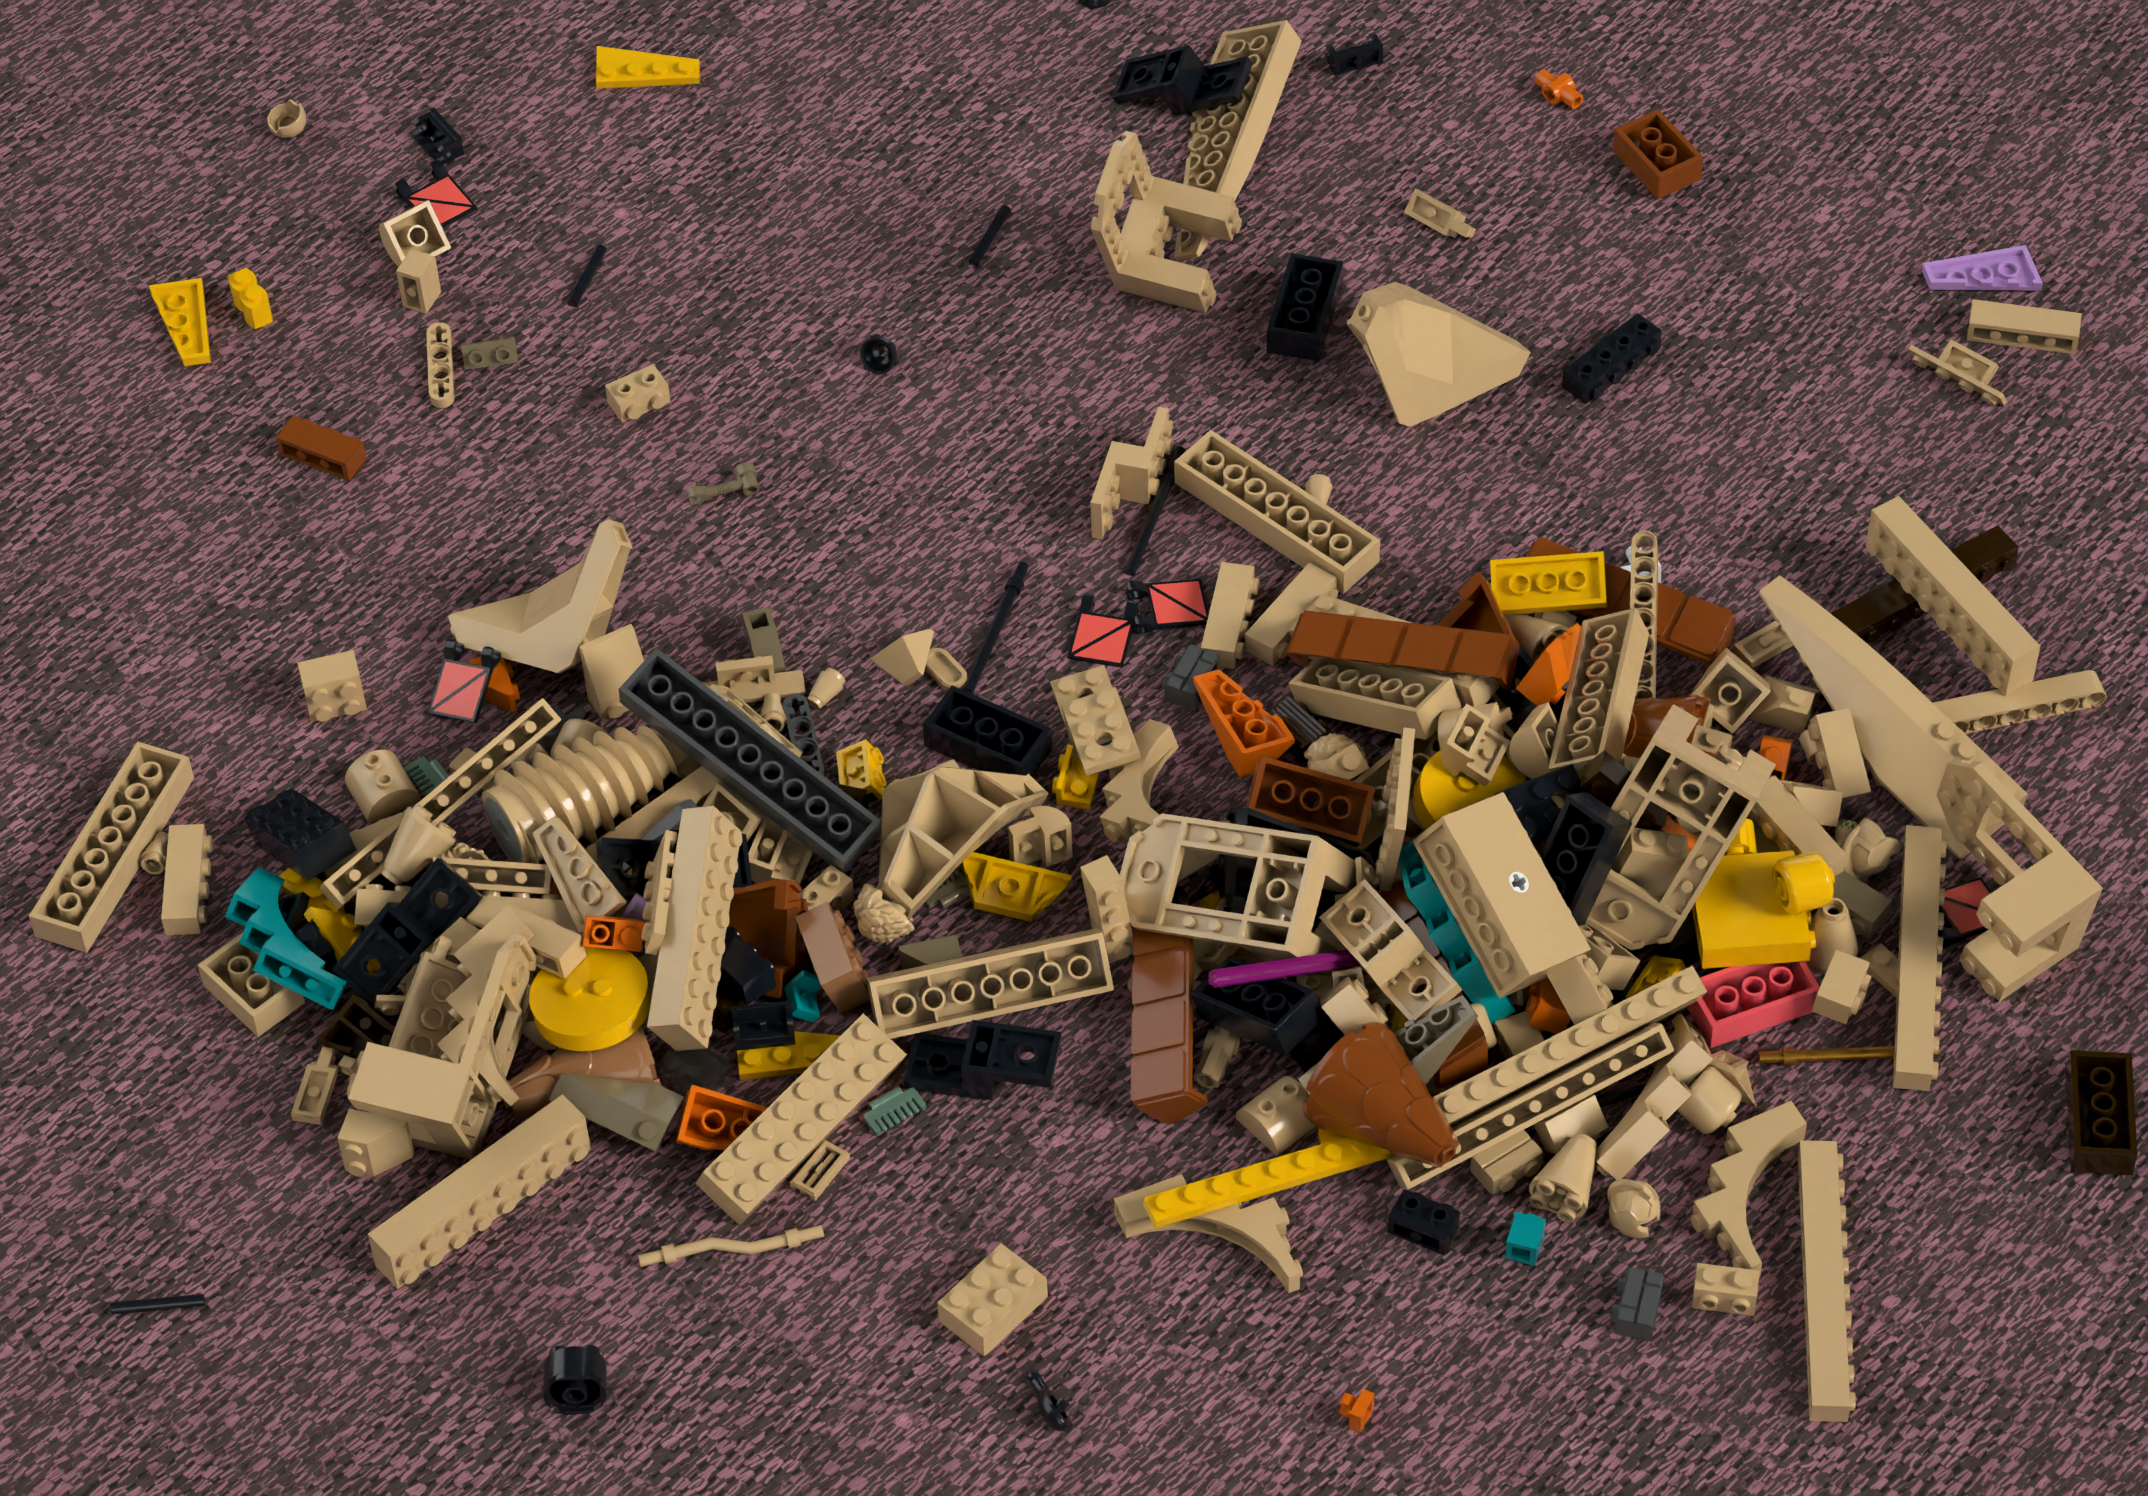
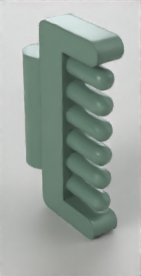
M420 757L404 767L408 777L412 778V782L416 783L415 786L419 788L420 792H423V797H426L450 776L438 759H434L429 763L425 757Z
M897 1086L867 1103L870 1111L865 1113L863 1118L874 1135L879 1136L881 1130L886 1131L887 1126L889 1128L894 1126L891 1119L895 1124H899L900 1119L906 1120V1115L911 1117L913 1115L912 1111L918 1113L919 1109L925 1110L926 1103L915 1088L912 1087L903 1092Z

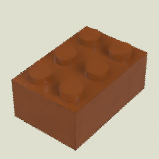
M1659 109L1614 129L1613 152L1657 200L1701 180L1703 156Z

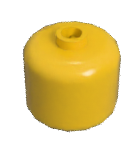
M1811 851L1778 860L1773 866L1772 877L1775 892L1782 908L1787 913L1799 914L1824 907L1833 899L1834 873L1819 853Z

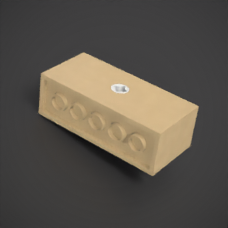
M1504 792L1441 817L1413 840L1416 849L1474 954L1481 963L1499 999L1548 978L1546 973L1573 957L1584 955L1591 950L1586 937L1577 925L1571 910L1567 907L1555 882L1543 864L1542 858L1537 853L1528 837L1527 831L1523 828Z

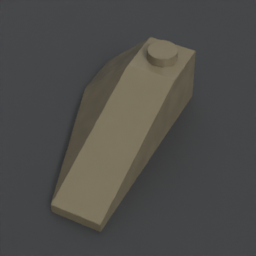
M1463 995L1432 1009L1429 1016L1418 1021L1411 1019L1405 1022L1404 1028L1394 1032L1412 1066L1420 1074L1425 1086L1479 1017Z
M561 1073L549 1098V1101L552 1102L563 1094L585 1118L656 1152H659L684 1100L683 1096L658 1084Z

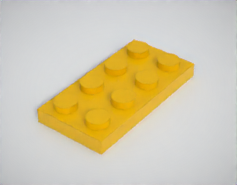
M1604 551L1490 560L1491 589L1503 615L1607 608Z

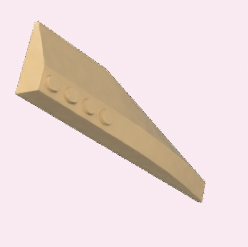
M1287 20L1222 33L1210 65L1246 56L1250 58L1253 65L1238 102L1192 112V115L1197 118L1196 122L1191 123L1190 127L1193 135L1192 140L1188 143L1190 156L1186 159L1183 184L1231 196L1234 198V201L1236 200L1258 155L1302 42ZM1181 229L1177 233L1174 258L1178 261L1199 257L1213 237Z
M1780 575L1759 591V595L1770 613L1785 630L1786 638L1790 644L1793 643L1799 652L1800 660L1813 674L1814 682L1832 710L1850 708L1862 757L1873 768V774L1876 779L1925 827L1942 828L1941 840H1947V848L1959 859L1963 858L1970 851L1964 844L1959 843L1950 831L1937 798V792L1947 763L1955 758L1964 759L1967 764L1973 761L1982 762L2024 806L2028 793L1907 678L1847 626ZM1991 812L1985 831L1991 836L2005 823Z

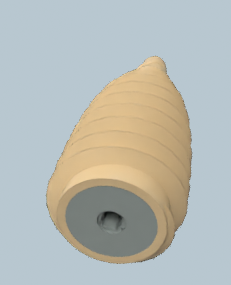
M640 726L637 730V735H634L626 728L618 727L615 730L614 739L608 734L598 731L593 736V745L586 739L577 737L572 743V751L566 746L558 744L553 748L552 758L538 752L533 757L532 766L524 761H517L513 767V775L502 769L497 770L494 776V787L482 793V804L490 828L511 862L539 864L544 858L532 833L552 817L560 818L577 840L583 837L590 844L596 843V829L601 826L607 832L615 831L613 818L618 814L625 820L632 817L631 806L635 802L643 807L649 804L647 793L653 787L663 793V780L671 772L677 775V767L688 757H691L658 731H652L646 726Z

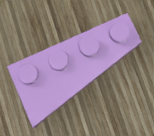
M2026 245L1926 262L1922 265V273L1930 290L2042 291V280Z

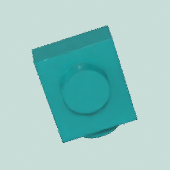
M801 971L784 986L787 1001L791 1000L794 1017L808 1022H815L820 1017L815 993L822 986L817 975Z

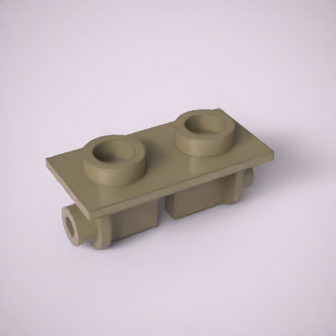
M515 338L461 345L465 370L518 363Z

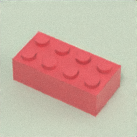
M1805 961L1734 966L1700 977L1707 993L1699 1001L1687 1006V1009L1702 1032L1710 1048L1812 1013L1820 986Z

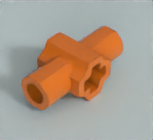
M1545 69L1536 74L1534 83L1542 88V94L1549 103L1554 105L1562 101L1572 109H1576L1581 105L1584 97L1576 91V84L1570 75L1563 73L1555 77Z

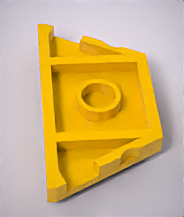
M972 852L962 861L974 909L1032 922L1070 886L1072 875Z

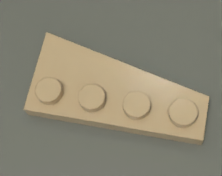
M552 817L532 833L579 934H583L585 916L612 915L627 903L560 818Z
M666 830L654 861H649L645 870V879H649L645 886L643 898L647 899L648 902L644 906L642 919L647 920V922L644 924L641 939L645 940V953L657 956L666 931L669 906L667 900L672 881L669 876L675 853H671L677 840V832Z

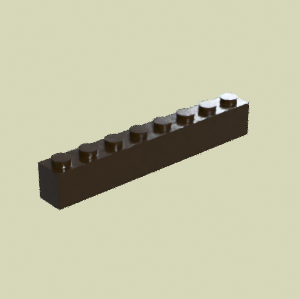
M1997 525L1950 551L1983 584L1988 582L1995 574L2001 571L2007 572L2015 566L2019 546ZM1894 579L1830 614L1863 641L1873 643L1880 635L1890 630L1896 631L1903 623L1912 618L1918 619L1925 612L1920 608L1915 598L1910 593L1904 591L1901 583Z

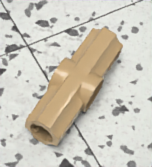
M1215 1026L1214 1030L1210 1029L1205 1038L1203 1055L1194 1073V1081L1198 1082L1201 1087L1208 1089L1218 1088L1229 1062H1234L1233 1054L1237 1055L1240 1036L1218 1026Z

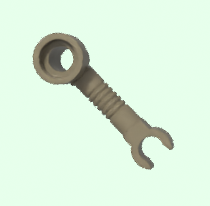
M745 462L736 466L733 471L736 480L716 486H692L688 488L690 495L688 498L691 505L703 503L709 500L710 497L743 490L746 496L758 493L759 485L756 480L758 474L754 464Z

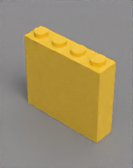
M1794 851L1726 855L1722 857L1692 907L1702 969L1810 961L1811 949L1816 948L1815 932L1809 931L1808 927L1811 925V911L1799 914L1787 913L1778 900L1773 884V866L1778 860L1795 856Z

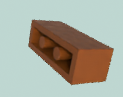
M294 415L276 437L280 455L348 481L351 480L367 459L363 441L356 437H349L339 433L332 428L315 424L309 419H302Z

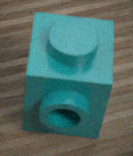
M1516 1212L1506 1242L1505 1259L1535 1266L1545 1237L1546 1219L1539 1218L1530 1213Z

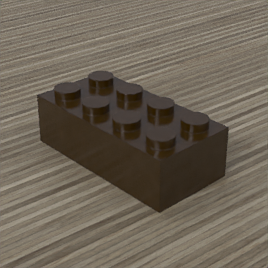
M2070 1050L2066 1068L2070 1172L2133 1175L2137 1159L2132 1053Z

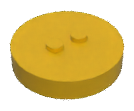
M1440 750L1427 761L1416 780L1413 791L1415 812L1420 823L1427 830L1441 817L1490 798L1497 792L1524 783L1527 780L1515 765H1512L1503 756L1492 780L1484 787L1461 771L1456 777L1453 776L1443 765Z
M585 947L587 956L565 979L541 969L534 978L529 992L530 1008L540 1034L553 1045L571 1051L600 1050L613 1046L631 1036L644 1023L649 1014L652 992L644 966L630 952L626 950Z

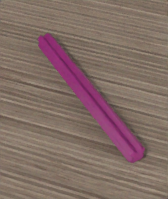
M1348 950L1215 969L1209 972L1208 983L1214 988L1357 967L1360 964Z

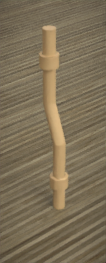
M822 1225L802 1230H797V1228L785 1230V1234L753 1242L710 1237L674 1246L673 1243L661 1246V1250L638 1255L640 1266L644 1267L664 1261L665 1264L677 1262V1258L709 1250L752 1255L788 1246L789 1249L801 1246V1242L824 1237Z

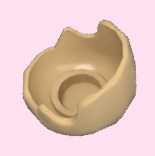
M288 100L287 103L279 104L272 108L267 117L270 131L281 138H293L301 133L307 120L301 103L297 104L293 100Z

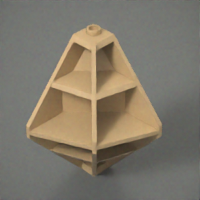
M1398 282L1363 292L1352 317L1347 320V326L1362 344L1380 377L1397 422L1409 427L1435 417L1518 377L1531 353L1517 340Z
M607 519L599 524L580 563L536 590L449 615L450 630L454 638L457 639L458 643H462L465 648L476 650L478 654H481L482 649L488 646L501 652L502 658L560 674L580 662L582 659L579 646L604 636L606 633L630 550L633 549L623 523Z
M937 766L934 770L903 779H895L883 789L878 883V889L882 891V899L892 904L902 905L906 909L905 915L909 920L965 858L1006 823L1030 815V808L1042 806L1049 793L1029 774L1017 775Z

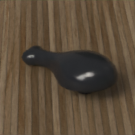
M1031 1369L1027 1373V1378L1037 1394L1038 1407L1043 1419L1054 1430H1068L1070 1428V1421L1064 1410L1070 1404L1062 1396L1056 1399L1047 1388L1042 1375L1035 1369Z

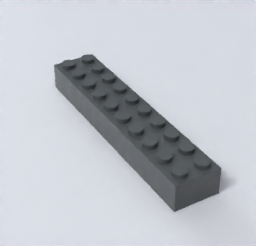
M658 648L646 658L619 688L621 704L845 874L881 834V820Z

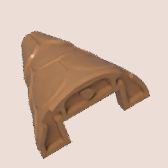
M640 1026L631 1036L608 1048L595 1051H571L558 1048L550 1055H543L508 1081L519 1099L512 1106L504 1099L502 1101L506 1109L511 1107L514 1117H531L551 1103L549 1098L561 1073L653 1083L660 1086L661 1082L659 1077L657 1078L655 1062L643 1028Z

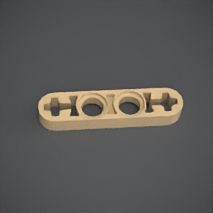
M438 322L430 325L426 332L428 385L431 404L437 408H445L450 406L455 398L452 336L450 327L445 323ZM442 333V342L437 343V334ZM440 352L447 354L446 357L441 359L433 357ZM440 372L448 374L445 378L437 379L434 377L437 373ZM439 388H444V397H439Z

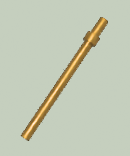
M1894 1046L1795 1050V1047H1784L1781 1051L1758 1052L1759 1064L1783 1063V1066L1796 1065V1062L1894 1058ZM1939 1046L1938 1055L1933 1054V1057H1939V1056H1940V1046Z

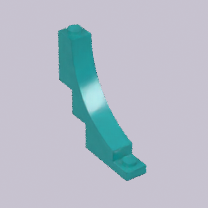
M1413 840L1402 846L1399 856V865L1406 895L1426 920L1429 936L1447 958L1453 979L1456 980L1472 1003H1480L1484 1006L1490 1023L1493 1025L1495 1021L1507 1018L1515 1012L1512 995L1509 994L1499 999L1481 963L1474 954L1416 849Z
M258 867L234 893L225 915L226 918L245 927L239 944L259 953L253 971L334 1010L347 981L323 970L325 961L310 951L287 926L278 904V896L285 879Z

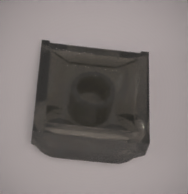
M710 1046L707 1049L676 1051L671 1047L659 1061L656 1074L657 1078L659 1077L662 1087L685 1098L691 1085L716 1091L738 1065Z

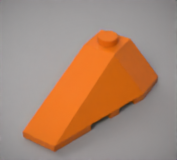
M1578 623L1569 628L1560 637H1557L1543 651L1516 687L1519 692L1535 705L1539 706L1547 702L1556 705L1566 692L1562 688L1570 678L1582 627Z
M1218 669L1193 676L1194 685L1223 750L1240 778L1254 774L1256 762L1261 756L1277 760L1294 744L1295 738L1283 720L1276 714L1272 716L1265 711L1263 704L1257 699L1253 701L1242 692L1243 688Z
M691 1085L685 1095L678 1120L676 1142L703 1150H726L768 1107Z

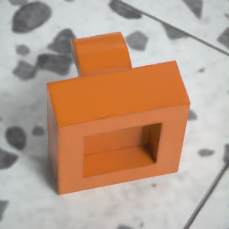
M1362 1389L1358 1398L1349 1393H1344L1339 1402V1405H1341L1339 1413L1349 1418V1429L1361 1433L1374 1410L1375 1393Z

